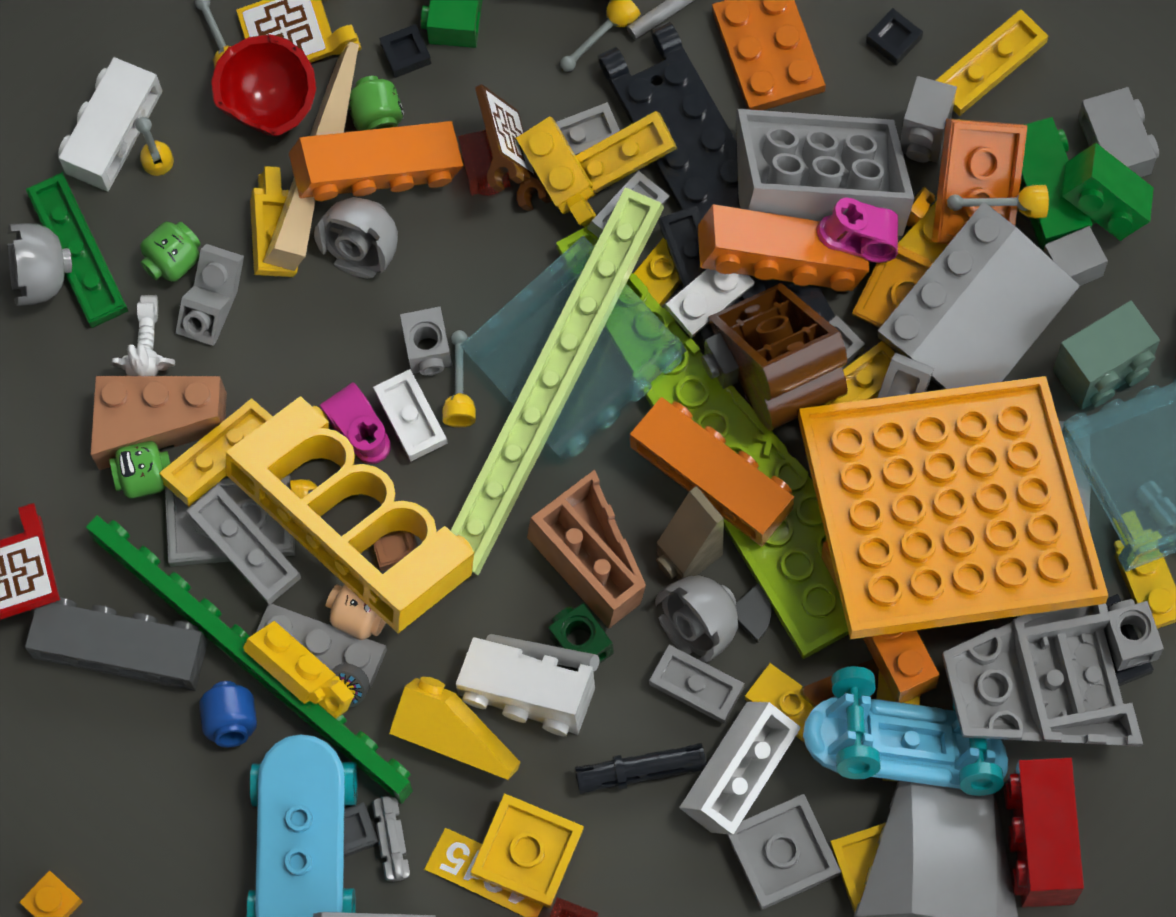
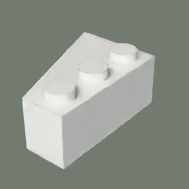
M473 637L456 681L458 695L463 696V702L480 709H486L487 705L503 710L502 714L514 721L526 723L527 718L544 723L543 729L559 736H567L568 732L576 735L579 734L595 690L592 666L580 664L577 672L557 666L558 659L555 657L544 655L541 661L522 654L523 651L519 648Z

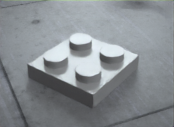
M805 794L743 820L733 835L726 834L761 910L841 875V870Z

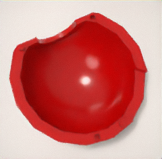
M271 34L248 37L231 47L229 46L217 61L211 81L214 103L219 110L236 121L269 136H279L299 125L311 110L316 93L314 69L304 51L290 40Z

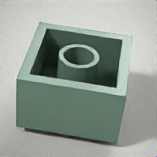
M1131 300L1061 342L1053 372L1080 410L1091 404L1094 407H1099L1115 395V389L1125 383L1133 386L1149 375L1150 371L1148 369L1156 358L1154 355L1160 339Z

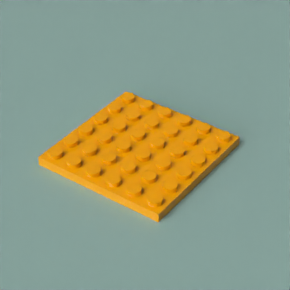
M1046 376L799 408L798 421L850 639L1106 604L1108 598L1107 588Z

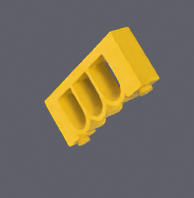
M301 396L226 451V475L397 633H400L472 575L474 552L469 542L460 535H454L446 526L436 532L433 517L425 508L417 503L408 501L395 502L394 484L389 476L375 466L355 465L354 450L349 440L339 432L330 430L329 421L325 413L319 407L311 406ZM311 459H328L341 467L337 473L302 499L281 482L283 478ZM351 495H368L380 502L381 506L342 537L321 518L327 511ZM406 531L420 538L422 543L384 574L361 555L363 551L390 532Z

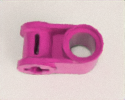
M846 197L840 199L835 204L832 215L824 217L818 223L817 235L820 241L832 250H839L863 257L870 262H888L896 258L898 254V215L890 209L875 207Z
M354 382L319 405L335 431L349 440L355 455L362 462L377 464L388 456L391 442L386 434V430L370 403ZM370 436L375 441L369 444L364 439Z

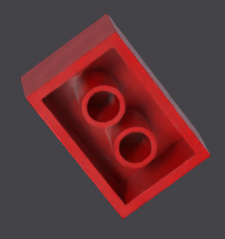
M1072 758L1019 760L1014 773L1009 774L1008 783L1004 785L1006 809H1013L1014 812L1012 826H1008L1010 852H1017L1018 857L1016 869H1012L1013 894L1021 895L1022 907L1074 905L1084 889Z

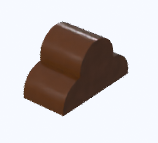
M782 283L708 317L714 335L721 333L739 366V380L757 417L768 430L771 431L797 419L799 408L826 405L847 395V382L842 366L847 364V353L840 331Z

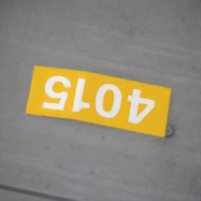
M444 829L424 870L458 884L524 917H538L543 905L471 876V869L482 844L450 829Z

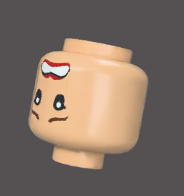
M338 584L334 586L326 601V607L331 609V625L359 640L369 638L371 635L378 636L385 627L386 622L345 584L343 587Z

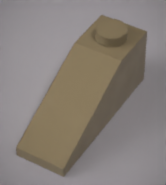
M697 486L689 491L657 541V555L659 557L656 559V562L669 579H673L675 576L678 580L688 576H697L723 556L724 518Z

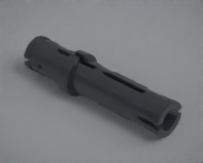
M697 743L687 747L673 748L634 757L622 758L621 755L612 756L610 761L576 766L575 773L580 794L618 787V790L627 789L628 784L703 771L706 767V759L702 743Z

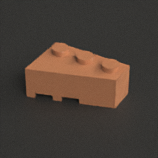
M96 376L91 456L98 469L102 470L111 467L109 459L115 458L116 451L122 447L154 441L158 448L161 449L171 445L177 447L202 439L226 418L227 392L220 376Z
M594 469L531 517L527 538L609 629L641 604L646 584L626 539H623L614 519L613 509L604 497L599 485L600 480Z

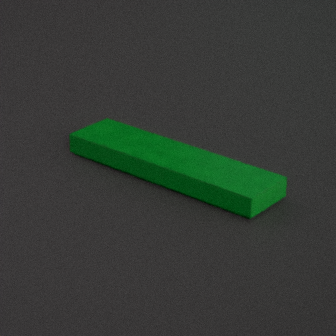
M63 172L27 188L26 191L42 225L58 236L62 249H70L72 272L66 273V276L91 328L128 312L127 306Z

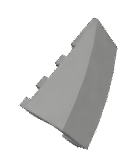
M1100 604L1022 615L998 629L987 631L944 651L942 657L962 737L1142 746L1143 741L1133 703H1123L1104 628L1110 621L1107 605Z
M898 781L889 806L890 813L886 825L882 828L878 840L877 853L873 865L869 868L864 883L866 886L861 902L857 905L854 917H1018L996 794L975 796L957 788Z

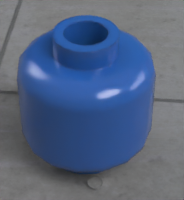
M222 681L213 685L200 698L199 710L202 732L207 739L215 742L218 746L227 748L239 746L245 743L248 737L256 730L257 717L254 696L249 689L232 681Z

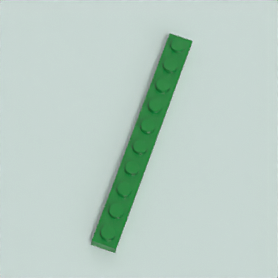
M96 515L86 526L90 537L95 543L185 620L196 625L199 628L198 631L202 632L206 638L351 762H356L358 768L392 797H395L400 804L413 792L411 783L408 780L411 774L403 765L394 758H391L388 762L376 753L379 747L369 736L362 731L355 735L344 726L347 719L343 715L335 719L318 703L315 704L308 701L304 704L244 651L243 647L250 636L241 627L234 624L229 628L219 619L222 613L214 604L206 598L199 602L188 593L191 590V586L180 575L173 571L168 576L158 567L161 561L147 547L142 545L138 550L127 541L131 536L119 523L112 519L107 524Z

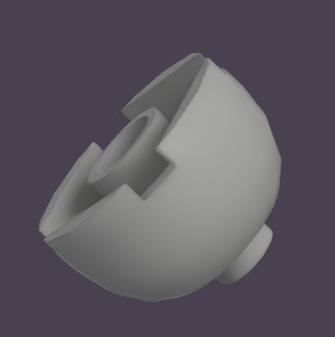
M352 197L336 202L322 216L315 226L314 238L323 255L329 250L337 258L333 263L336 267L353 276L368 279L373 278L379 271L382 273L393 259L397 250L398 231L392 217L381 204L368 199Z
M32 223L9 224L7 234L16 233V240H13L14 243L8 244L12 290L20 289L22 297L14 299L15 304L23 306L46 302L56 296L62 288L64 273L72 272L70 249H62L58 236L45 226Z
M697 575L682 578L661 590L655 599L656 606L662 602L664 614L658 618L669 639L679 650L687 654L694 652L702 656L698 659L702 662L711 661L730 645L738 629V613L733 593L726 586L720 585L707 577Z

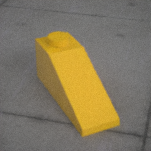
M424 676L420 679H413L404 687L389 734L507 780L519 769L521 762L455 692L444 689V683Z

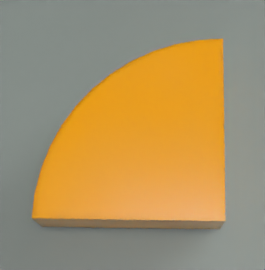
M923 187L914 197L906 224L908 227L920 221L931 208L930 204L935 201V195L926 187Z

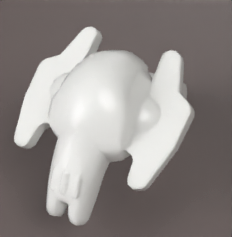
M141 295V302L137 303V316L140 328L138 331L137 348L134 345H128V355L122 358H112L111 365L122 368L128 376H156L159 370L165 371L169 367L175 366V360L163 358L153 351L154 326L158 319L157 295Z

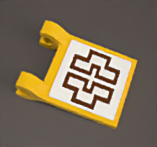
M262 0L236 10L245 39L268 34L286 38L304 51L310 63L331 55H340L349 41L359 44L358 51L362 49L352 24L343 26L332 33L322 0Z

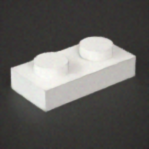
M706 269L665 304V308L692 338L710 323L708 320L709 316L728 308L753 287L755 282L749 275L736 273L722 274L716 270Z
M411 369L373 387L410 462L448 444L447 438Z

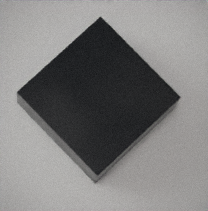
M892 8L867 34L866 42L897 66L922 39L923 31Z
M416 24L379 38L395 78L432 64L430 54Z

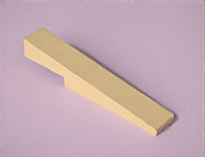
M349 41L338 57L309 136L344 133L359 44ZM295 177L263 263L295 271L306 257L315 206L314 197L299 198Z

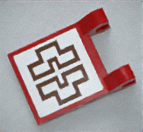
M35 503L18 508L25 531L0 540V620L60 600L45 539L43 521L41 516H38Z

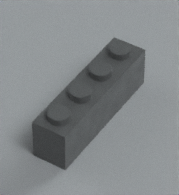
M61 597L59 601L35 609L25 645L26 650L33 659L196 691L208 644L203 633L198 631L199 628L196 625L182 621H175L173 626L157 623V618L142 613H134L132 618L119 616L116 610L101 605H93L92 610L76 607L77 603Z

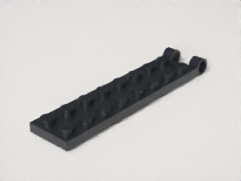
M667 22L651 30L653 42L664 61L631 76L626 61L617 47L599 54L597 58L601 70L631 123L633 124L655 111H658L663 118L677 149L654 161V164L680 211L697 205L703 219L713 204L740 208L737 142L685 52L673 24ZM660 79L662 84L654 86L651 81ZM750 276L755 282L753 287L734 302V304H737L782 283L828 322L835 317L819 286H800L783 280H761L755 276Z

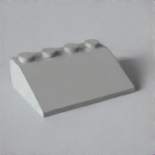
M737 109L738 194L741 209L821 221L824 217L833 214V208L840 199L847 197L875 207L894 211L898 215V236H903L914 202V195L894 120Z
M983 202L879 328L878 338L890 346L896 353L933 367L934 371L930 380L943 390L1002 382L1078 290L1080 285L1017 227Z

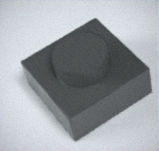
M721 333L706 339L704 356L701 357L708 376L711 379L717 377L723 389L738 383L739 366Z

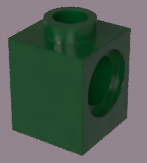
M584 603L575 609L572 606L566 607L552 618L553 624L548 628L550 639L556 647L596 654L599 657V664L614 654L612 641ZM578 629L585 630L590 634V639L582 645H574L567 640L572 631ZM572 667L574 671L578 672V668Z

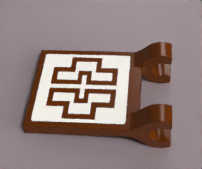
M484 85L476 86L475 90L493 155V160L487 173L488 184L498 192L503 191L502 178L504 174L509 172L511 180L517 184L521 182L517 191V202L521 208L527 212L533 210L531 198L536 192H538L539 199L545 203L551 202V197L542 182L536 178L534 168L516 137L524 133L519 111Z

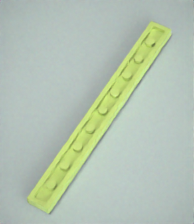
M626 187L624 188L451 529L454 535L464 537L473 549V574L479 575L664 209L661 202Z

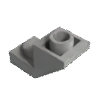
M209 244L201 248L194 286L181 300L176 334L214 346L238 292L244 260L243 255Z

